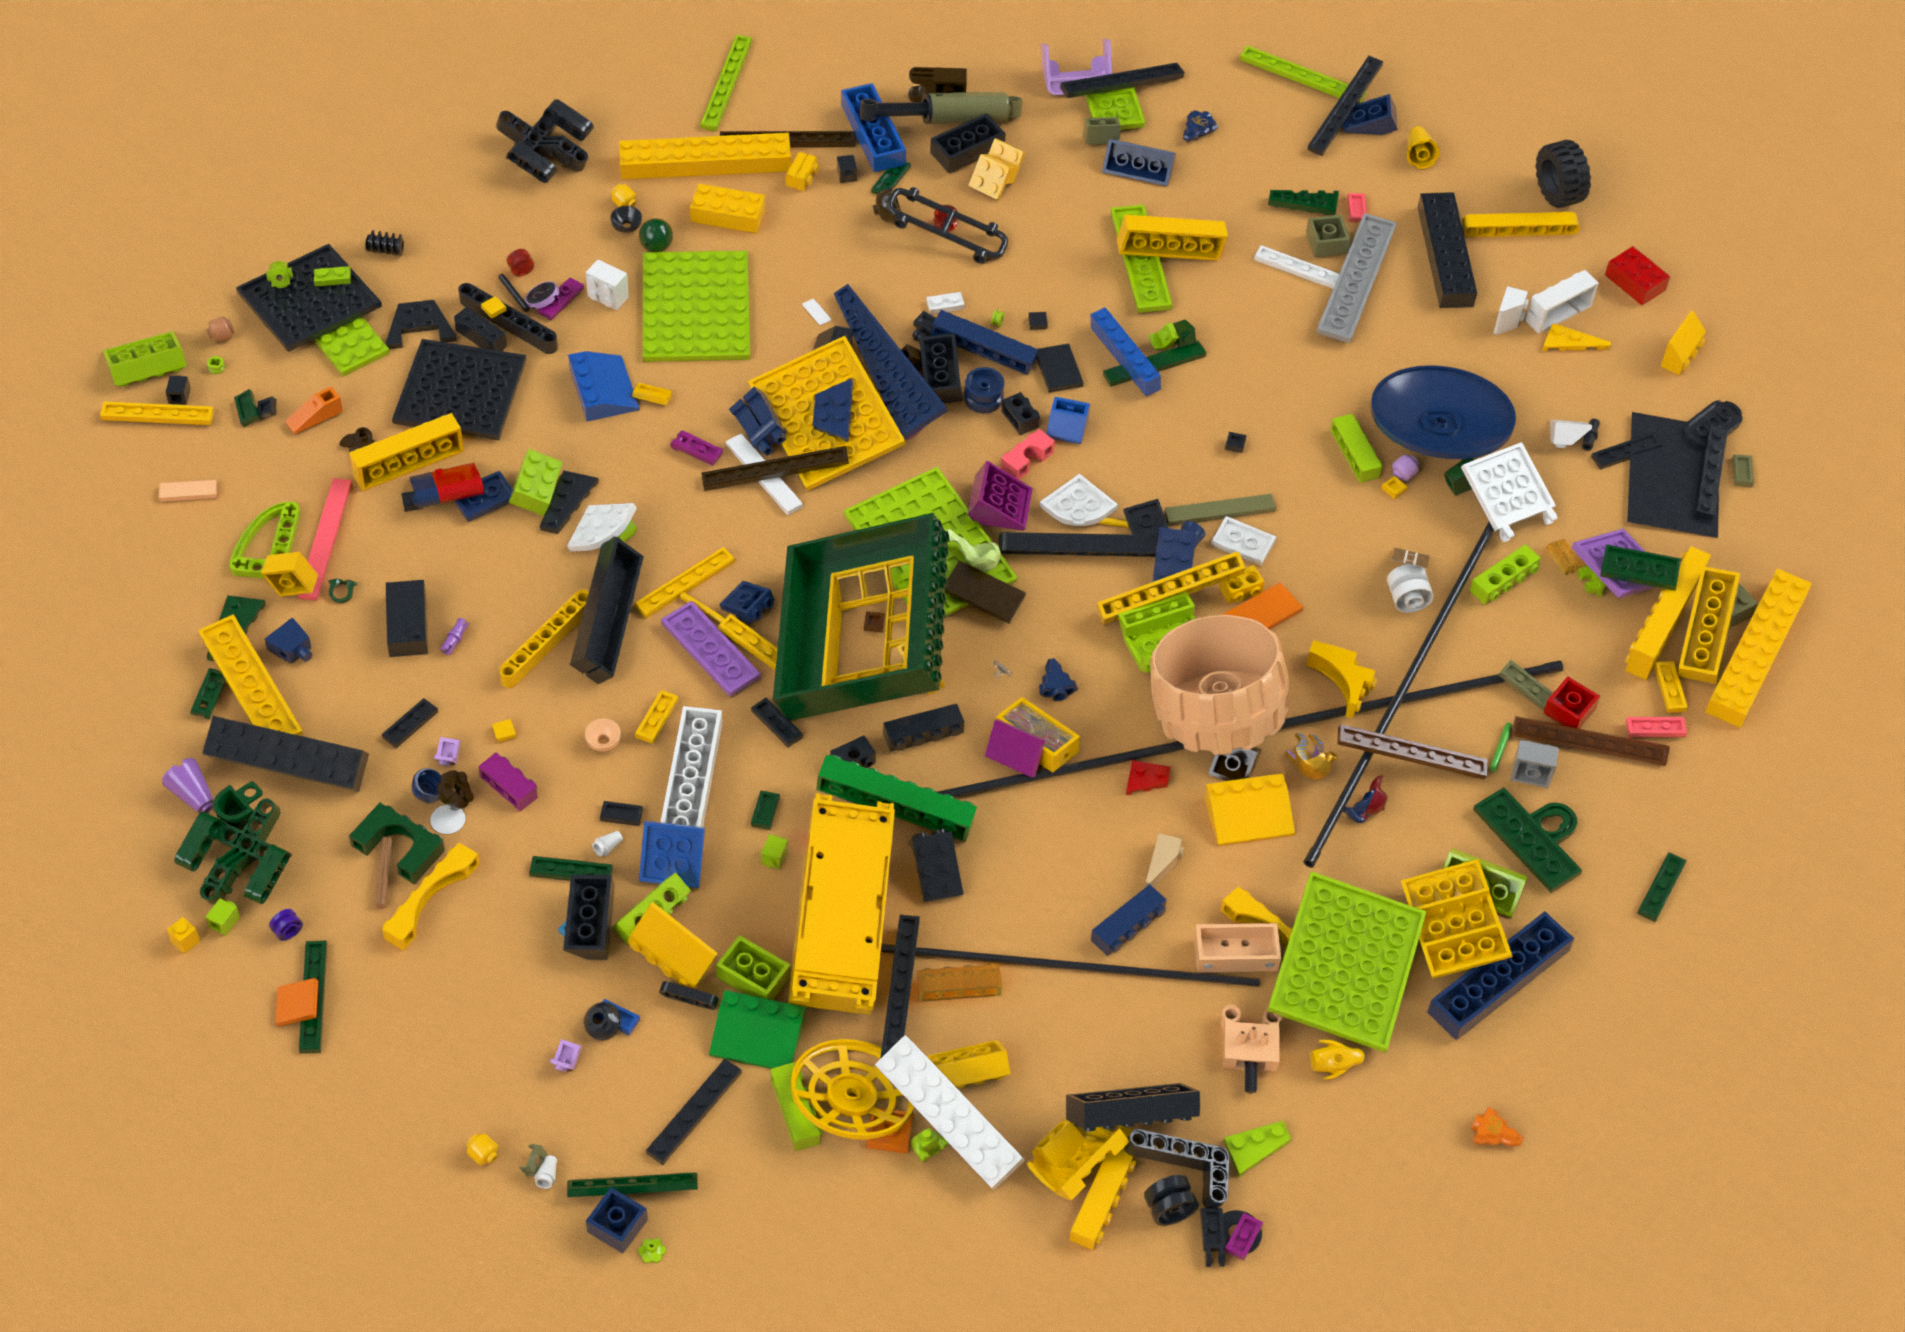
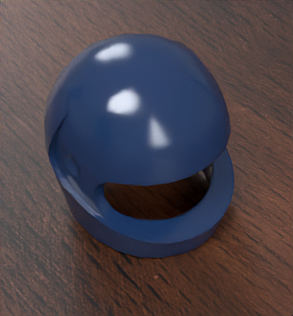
M430 768L417 771L412 780L414 796L426 803H434L439 800L437 785L441 782V774Z

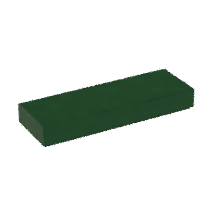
M906 162V165L888 168L872 187L871 192L877 195L884 189L895 188L910 169L911 164Z

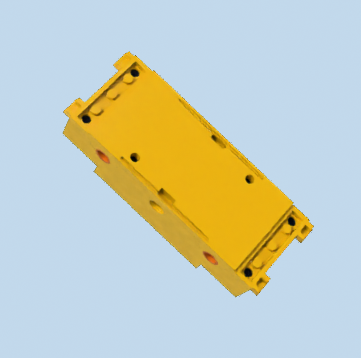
M816 793L810 813L803 863L788 1004L871 1014L876 998L895 813L893 803L877 802V807L836 802L832 801V795L827 796Z

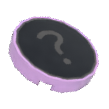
M552 281L540 283L528 292L525 301L530 308L536 307V309H541L555 300L554 296H558L559 288Z

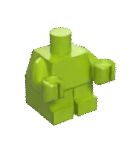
M928 1128L911 1140V1147L919 1157V1160L925 1162L931 1158V1155L934 1156L945 1147H948V1142L939 1133Z

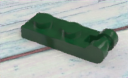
M208 669L191 708V715L197 716L198 714L204 716L205 719H211L213 710L226 683L219 670ZM201 704L207 705V708L205 709L200 706Z

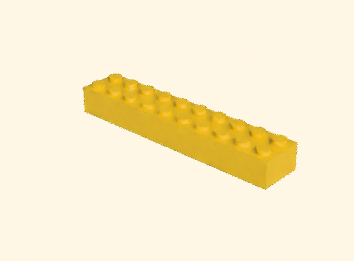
M789 133L619 141L621 180L788 172L791 166Z
M1778 568L1776 569L1708 703L1705 713L1739 728L1742 727L1812 585L1811 582Z

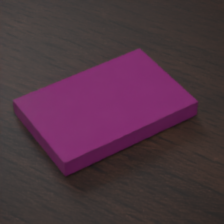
M996 719L985 757L1029 777H1035L1046 740Z

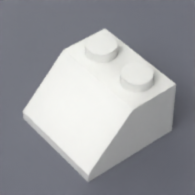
M1507 286L1494 328V335L1518 327L1519 321L1523 322L1526 313L1523 309H1527L1529 299H1526L1527 291Z

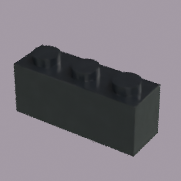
M465 307L454 316L456 331L479 347L503 351L507 347L505 332L468 307Z

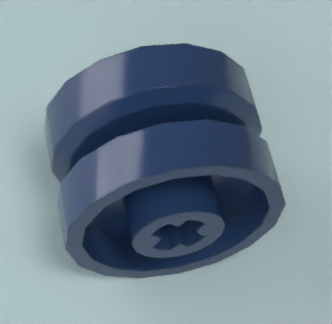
M981 367L972 370L967 375L964 399L966 405L971 410L982 414L991 413L1002 406L1005 383L1000 372L992 368Z

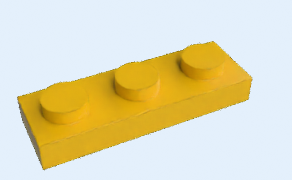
M1674 661L1655 662L1654 670L1667 713L1686 712L1688 707Z
M660 690L635 732V738L653 744L679 701L678 696Z

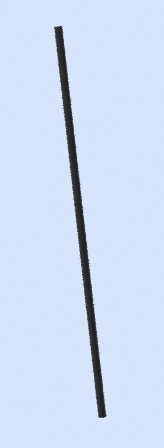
M881 944V952L895 953V945ZM916 947L915 955L1256 987L1260 985L1259 978Z

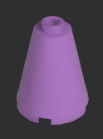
M187 758L182 760L183 764L179 767L176 764L172 766L162 777L164 787L197 813H208L211 811L214 799L197 761L194 758Z

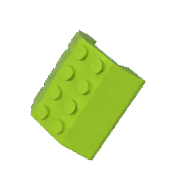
M1187 592L1118 614L1124 642L1140 671L1151 672L1150 660L1152 652L1156 649L1164 635L1176 627L1196 619L1194 617L1195 605Z

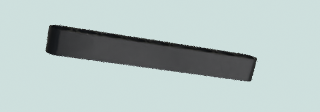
M999 533V549L1001 554L1156 557L1158 535Z

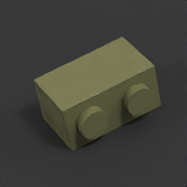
M1118 117L1085 118L1083 137L1086 144H1108L1109 139L1119 141L1121 125Z

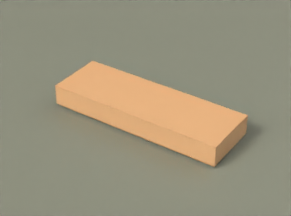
M217 480L160 483V502L217 498Z

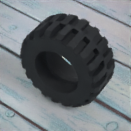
M1567 139L1544 145L1536 156L1537 163L1535 168L1538 186H1540L1545 200L1556 208L1584 201L1589 195V189L1591 188L1590 166L1587 163L1588 160L1584 155V151L1577 143Z

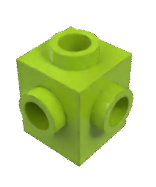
M287 261L273 262L269 264V271H266L268 282L271 281L272 287H287L290 284V278H293L292 268H288Z

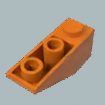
M332 386L315 393L285 423L293 434H297L342 413L341 399Z

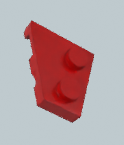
M1132 760L1126 795H1132V792L1139 790L1146 792L1154 788L1167 787L1171 767Z

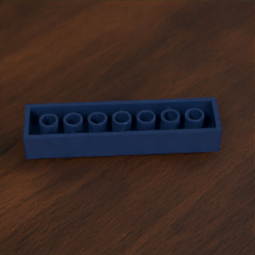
M1544 911L1507 940L1512 953L1511 958L1471 968L1431 1000L1427 1013L1457 1041L1569 952L1574 937Z

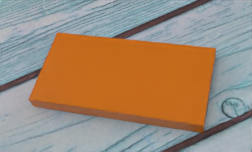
M1279 582L1222 615L1253 619L1262 623L1270 630L1302 612L1303 606Z

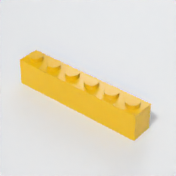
M1122 1125L1118 1127L1126 1137L1133 1131ZM1124 1148L1116 1156L1106 1153V1157L1097 1172L1071 1229L1069 1241L1094 1250L1096 1243L1101 1244L1105 1233L1102 1230L1105 1225L1109 1226L1113 1216L1110 1212L1113 1207L1117 1208L1121 1198L1119 1192L1120 1190H1125L1129 1180L1126 1178L1128 1172L1132 1173L1137 1163L1134 1160L1135 1156L1127 1154Z

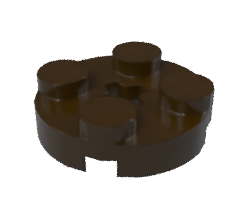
M450 770L440 776L441 782L437 785L438 794L445 805L448 804L452 807L449 809L454 811L467 807L469 802L473 801L474 796L465 772Z

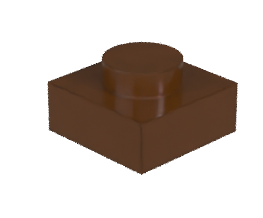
M866 611L864 631L883 633L885 613Z

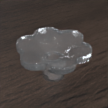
M994 660L993 664L997 668L993 674L995 677L1000 679L1003 674L1012 676L1011 671L1003 664Z

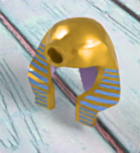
M1296 732L1294 736L1298 739L1299 743L1294 747L1295 754L1286 750V757L1308 779L1319 780L1327 776L1331 771L1333 762L1339 758L1338 755L1332 751L1324 753V743L1314 734H1309L1308 738L1315 744L1313 757H1308L1306 748L1309 745V740L1302 733Z

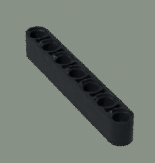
M463 283L458 287L459 300L464 307H468L478 315L544 353L553 354L558 350L557 335L551 329L504 302L502 303L506 306V311L491 318L481 308V304L493 298V296L470 283Z

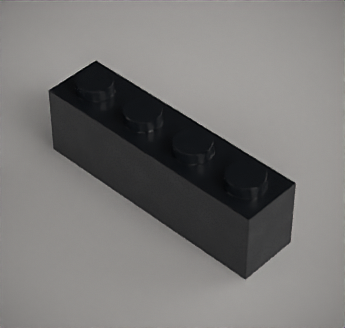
M956 703L883 722V735L890 752L900 751L907 747L919 746L926 742L938 741L945 737L964 733L965 721Z

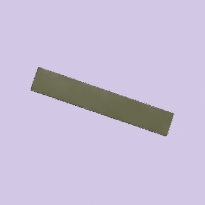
M1272 494L1166 507L1164 513L1168 526L1183 524L1185 521L1202 522L1224 519L1226 516L1232 518L1275 512L1276 506Z

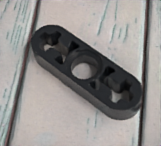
M667 981L662 982L659 993L664 997L709 1010H715L719 998L713 994Z

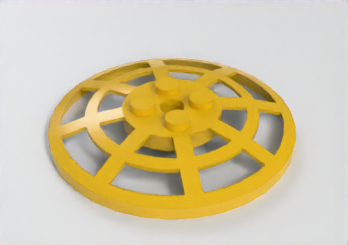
M838 1039L817 1044L801 1055L792 1071L790 1082L791 1094L800 1112L817 1127L839 1137L866 1140L889 1135L897 1131L908 1121L914 1106L908 1101V1108L903 1118L891 1115L895 1108L896 1097L903 1094L898 1089L893 1088L890 1081L881 1073L876 1065L871 1067L861 1062L848 1061L847 1050L864 1052L880 1060L882 1048L868 1042ZM839 1051L840 1061L828 1063L820 1069L810 1061L822 1053ZM804 1066L813 1074L809 1082L808 1092L796 1089L797 1077ZM841 1068L842 1074L835 1076L833 1079L825 1075V1073L831 1070ZM850 1068L859 1069L868 1074L864 1077L859 1074L850 1073ZM877 1078L887 1091L877 1092L872 1081ZM818 1080L828 1086L826 1094L814 1092ZM853 1093L856 1097H851L848 1094ZM799 1098L810 1100L812 1106L822 1118L817 1119L804 1107ZM889 1099V1105L885 1112L875 1107L877 1100ZM817 1101L828 1102L833 1110L828 1114L825 1113ZM869 1113L878 1117V1119L863 1124L861 1116ZM840 1114L852 1117L854 1124L845 1123L835 1118ZM884 1121L895 1124L877 1132L867 1133L865 1130L875 1127ZM831 1122L840 1127L856 1129L857 1133L840 1130L827 1124Z

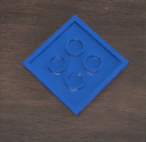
M645 820L639 881L661 884L666 878L676 872L688 887L699 888L705 827Z

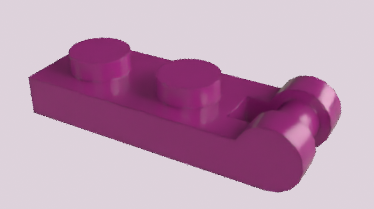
M683 430L670 443L674 450H681L712 466L723 455V449Z

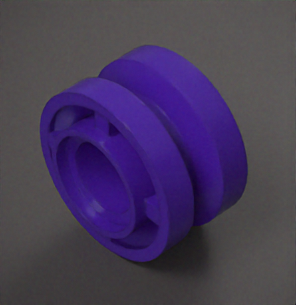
M284 909L278 912L269 923V928L280 941H286L296 936L303 926L302 921L292 909Z

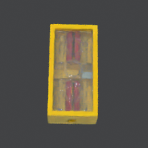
M1023 697L996 716V719L1046 740L1039 764L1052 773L1079 753L1080 736Z

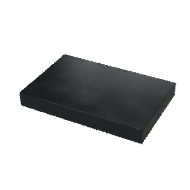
M1069 343L1038 349L1036 359L1048 392L1083 387L1084 382Z

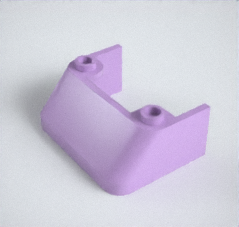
M1102 39L1103 56H1096L1092 59L1091 70L1059 72L1058 63L1054 60H1049L1048 45L1041 44L1042 70L1048 92L1053 95L1064 94L1060 89L1061 82L1112 74L1111 41L1109 39Z

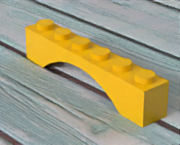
M461 843L451 848L443 861L436 864L434 871L423 879L418 889L412 891L408 900L397 908L394 916L384 923L382 927L384 939L404 951L417 936L418 918L429 899L444 887L457 881L468 879L480 865L478 853Z
M1238 886L1222 900L1220 911L1234 923H1277L1279 942L1285 949L1287 948L1292 928L1286 926L1278 916L1268 911L1264 904L1257 902L1248 891Z

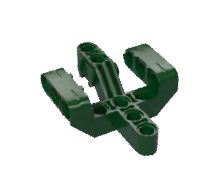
M262 799L257 804L243 831L206 812H201L197 816L175 855V864L194 872L201 865L214 840L232 848L220 858L215 859L213 867L208 876L205 877L204 883L200 888V895L211 905H215L219 899L223 900L226 894L232 893L233 889L231 887L236 878L241 877L242 870L257 860L260 863L254 874L250 875V881L245 888L243 896L259 904L266 902L284 871V867L290 857H292L290 852L265 842L280 816L279 806L270 799ZM272 807L271 811L266 813L267 808ZM262 824L261 829L256 831V827ZM235 834L234 839L229 841V837ZM252 842L251 847L246 849V845ZM225 872V876L219 879L220 874ZM215 890V894L209 897L210 892Z

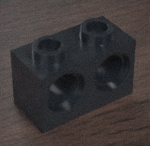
M1021 392L1002 400L1001 412L1019 435L1039 427V412L1036 409L1034 410L1029 399L1025 398Z

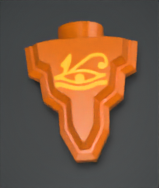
M1490 1107L1486 1109L1483 1116L1477 1114L1471 1130L1476 1131L1473 1142L1483 1146L1486 1143L1494 1146L1500 1143L1507 1146H1521L1524 1139L1515 1129L1507 1125L1506 1120L1501 1118L1496 1110Z

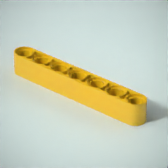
M1574 212L1468 214L1461 219L1464 235L1467 237L1574 235L1580 230L1578 217Z
M578 590L501 665L499 673L501 684L504 687L512 688L516 686L581 622L589 593L588 590Z

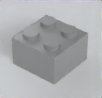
M1520 740L1512 763L1510 781L1549 788L1556 769L1559 748L1547 744Z

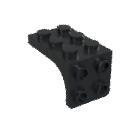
M946 829L935 830L928 836L926 832L914 834L912 839L908 841V846L911 845L914 853L923 902L964 895L952 831L946 832Z

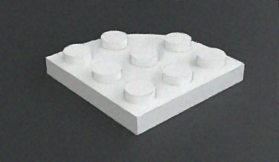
M1078 474L1040 501V507L1049 515L1063 524L1072 526L1094 525L1118 509L1116 502L1081 474Z
M634 503L589 505L567 545L570 551L594 550L600 548L601 544L612 539L613 536L618 537L631 521L637 509Z

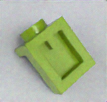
M1167 323L1158 333H1151L1148 336L1154 350L1169 349L1179 338L1173 323Z

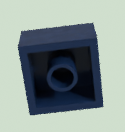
M611 1187L587 1218V1232L619 1252L624 1253L648 1221L647 1208Z

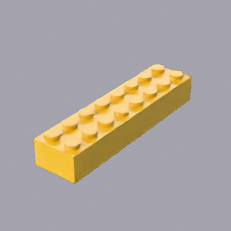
M1690 546L1688 552H1683L1676 591L1662 589L1658 597L1660 601L1654 603L1651 615L1647 616L1644 627L1640 628L1637 634V640L1633 641L1629 649L1630 652L1625 660V663H1627L1626 672L1647 680L1655 662H1657L1698 586L1702 566H1708L1711 558L1710 554Z

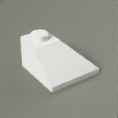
M1550 419L1551 443L1559 448L1573 445L1592 429V425L1586 422Z

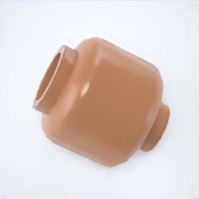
M219 317L209 321V328L206 331L210 339L214 338L215 342L219 343L232 338L234 329L230 319Z

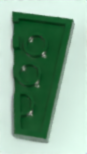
M1270 190L1268 205L1289 208L1291 210H1302L1309 213L1335 215L1339 191L1333 190V193H1325V190H1318V193H1309L1308 190H1301L1298 193H1294L1292 190Z
M227 595L219 621L234 614L246 635L250 624L255 622L258 617L257 614L265 607V600ZM208 651L207 660L214 661L211 654Z

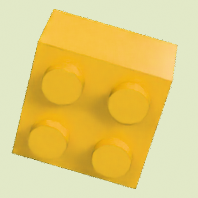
M300 552L268 555L261 571L262 576L280 597L313 593L318 578L316 571Z

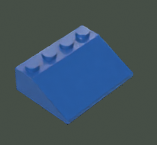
M589 351L568 355L569 369L586 421L639 410L636 398L632 397L633 388L622 356Z

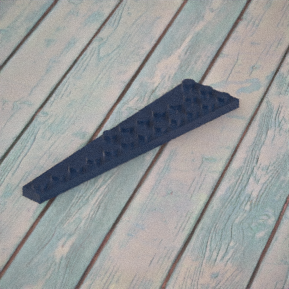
M849 284L836 291L834 296L849 328L853 329L854 339L882 399L904 440L948 412L943 402Z

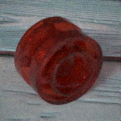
M943 205L954 211H957V209L951 205ZM935 210L934 226L942 229L947 215ZM953 218L948 232L957 227L958 219Z
M526 249L514 250L506 259L512 274L518 277L529 274L534 268V261Z

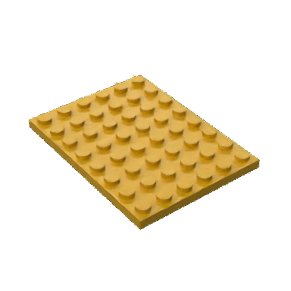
M845 336L748 381L751 389L755 386L765 393L782 427L786 429V440L781 445L787 456L846 446L849 464L798 473L807 491L906 445L902 434ZM852 379L853 394L849 442H845L843 438L838 436L832 437L826 432L814 429L815 394Z

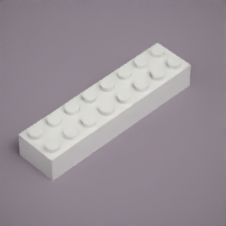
M683 706L661 822L698 827L704 826L723 724L722 710Z
M906 1035L875 1064L992 1189L996 1190L1025 1161L1012 1145Z

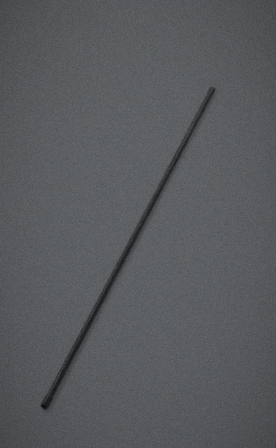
M1561 660L1524 668V670L1531 676L1551 674L1563 671V664ZM1496 674L1406 693L1401 704L1504 683L1506 681ZM1394 696L1362 702L1359 712L1355 711V714L1388 707ZM1347 706L1285 718V722L1280 729L1346 716ZM1175 741L1065 764L1053 773L1047 768L1037 770L1035 777H1029L1022 773L936 791V793L942 795L949 794L956 798L1185 749L1182 743Z

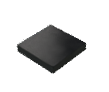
M1159 499L1123 508L1131 535H1159L1160 527L1169 528Z

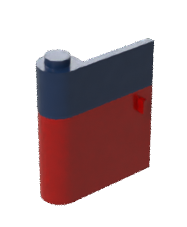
M474 462L447 469L440 468L434 472L409 477L414 490V495H411L413 505H417L418 509L484 494L483 483Z

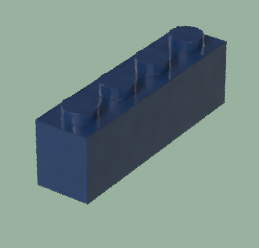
M1149 884L1092 930L1090 941L1107 956L1112 952H1117L1123 943L1127 940L1131 941L1138 931L1146 929L1153 919L1159 918L1165 913L1167 899Z

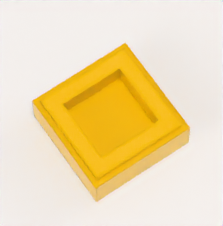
M496 296L481 304V308L491 318L506 311V306Z
M1393 476L1382 484L1381 489L1391 498L1395 499L1407 491V486L1396 476Z
M511 719L492 724L497 743L516 738Z

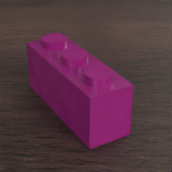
M497 752L478 766L480 778L520 812L538 798L535 782L531 779L528 780L519 768H514L506 757H501Z

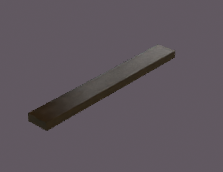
M720 131V136L789 133L790 147H855L854 131Z
M846 446L702 472L704 491L846 465L849 464Z

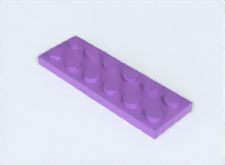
M692 601L661 619V624L729 697L761 678V673Z

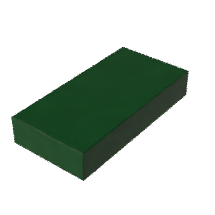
M250 389L234 397L242 426L245 427L259 419L254 395Z
M760 791L751 820L752 827L771 829L780 794Z

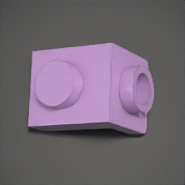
M440 737L437 755H434V759L439 761V765L450 766L451 763L457 764L461 741Z
M561 1039L555 1058L551 1059L550 1063L555 1064L554 1069L567 1072V1069L574 1070L582 1046Z

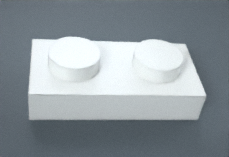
M961 292L926 297L930 314H938L940 310L946 312L963 310L965 306Z

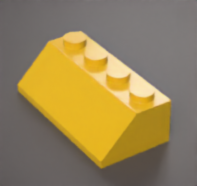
M998 1040L926 1055L957 1089H961L970 1083L975 1085L982 1084L985 1080L992 1078L993 1080H1000L1005 1078V1075L1011 1074L1007 1050Z

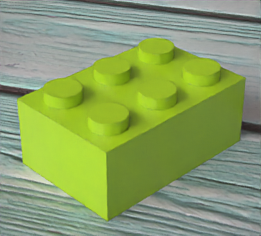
M528 448L522 460L509 503L544 516L550 504L563 462Z
M739 935L716 964V977L746 995L774 1000L791 978V965Z

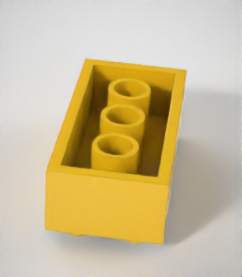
M698 183L690 205V222L757 234L765 212V195Z

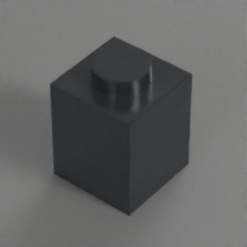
M854 155L837 156V172L840 183L857 181V167Z
M169 376L166 388L169 404L187 405L191 389L188 376Z

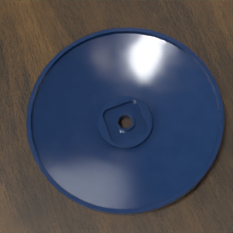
M1425 365L1396 371L1378 383L1371 399V414L1374 422L1388 438L1413 452L1436 458L1469 459L1492 453L1505 445L1510 439L1516 422L1514 406L1500 388L1479 375L1447 366Z

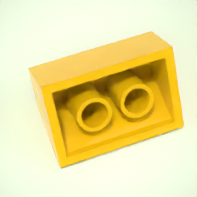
M1690 311L1668 342L1661 363V367L1679 376L1683 370L1688 369L1691 363L1690 360L1696 358L1699 351L1698 348L1702 349L1706 342V339H1704L1706 330L1695 312Z

